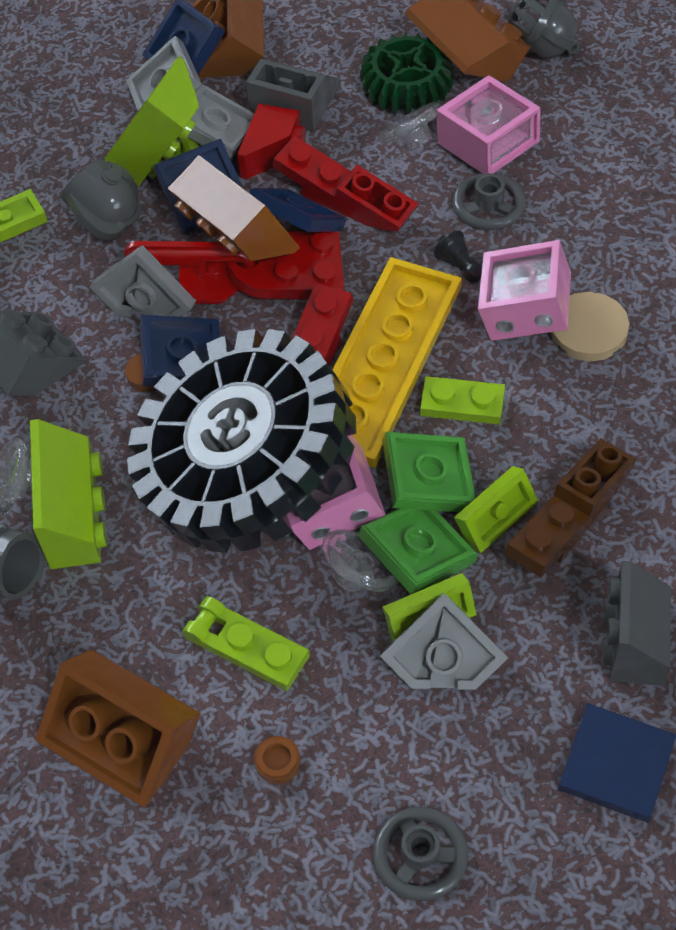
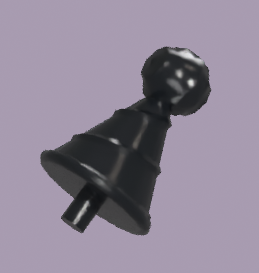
M453 231L446 236H441L440 241L435 247L434 257L446 263H451L456 267L464 268L463 276L469 282H477L481 279L482 265L476 261L471 262L472 260L469 257L468 248L464 240V233L462 231Z

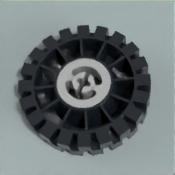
M256 329L238 331L235 348L225 335L207 343L209 360L206 362L200 358L195 350L178 362L186 376L180 381L166 372L154 386L165 400L161 402L145 399L137 417L146 426L131 429L128 446L135 455L127 458L128 473L136 481L132 486L138 498L173 534H176L182 541L196 548L202 543L209 551L228 553L231 542L240 551L261 547V529L274 542L293 532L287 514L294 510L307 522L322 508L312 497L311 493L313 490L316 489L332 496L343 479L333 465H349L355 446L347 436L356 434V416L350 409L353 403L348 391L319 351L316 352L309 342L297 335L291 340L285 331L268 329L264 338Z

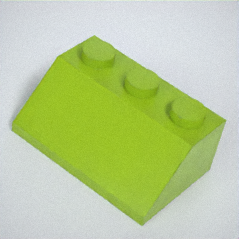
M180 56L177 57L104 158L106 161L117 163L125 168L133 177L138 187L147 175L152 179L155 178L154 164L164 161L161 157H164L166 160L170 159L180 145L176 138L178 137L184 141L196 125V122L191 118L199 108V103L184 59Z
M39 419L30 420L33 530L50 569L101 563L100 548L108 546L106 526L104 522H99L98 512L105 511L106 508L102 486L97 487L96 477L103 476L101 453L93 452L88 436Z

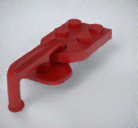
M287 231L300 247L295 253L250 261L239 251L233 256L219 242L133 241L128 243L124 250L125 258L143 245L161 265H179V283L196 300L195 304H221L239 290L249 296L261 299H309L315 283L344 291L339 232Z

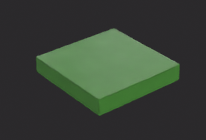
M398 432L385 433L382 441L392 508L461 512L476 498L465 438Z
M398 509L362 525L358 537L410 594L430 587L468 568L476 562L478 557L475 550L438 511Z

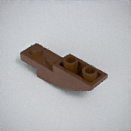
M600 438L557 483L555 493L550 500L507 544L504 555L541 578L556 561L561 563L617 492L633 468L636 458Z

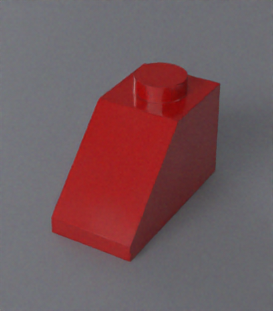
M258 103L237 154L240 178L249 179L273 168L275 156L293 136L298 137L302 141L305 140L306 129L305 126H301L300 110Z

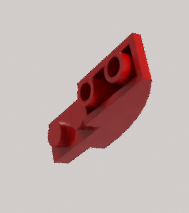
M296 136L290 139L273 160L272 167L302 186V196L366 226L398 232L418 207V202L359 165H356L350 171Z
M315 283L292 337L293 339L297 335L309 342L316 352L319 351L328 365H330L342 341L340 332L353 303L352 293Z

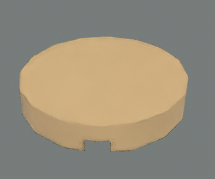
M583 292L570 295L568 330L550 333L552 341L557 347L559 345L561 349L565 350L568 356L590 362L605 360L613 356V353L619 348L621 349L626 343L630 323L626 311L616 300L605 294Z

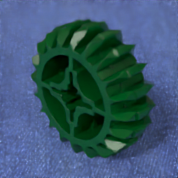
M406 32L403 37H396L391 34L388 41L379 39L378 45L369 46V52L363 55L360 70L364 95L369 96L371 105L379 103L381 111L391 107L395 116L400 109H405L409 116L412 109L417 108L423 114L426 105L435 109L438 101L445 102L447 93L451 92L454 78L453 62L429 38L422 39L420 33L414 37L407 36Z

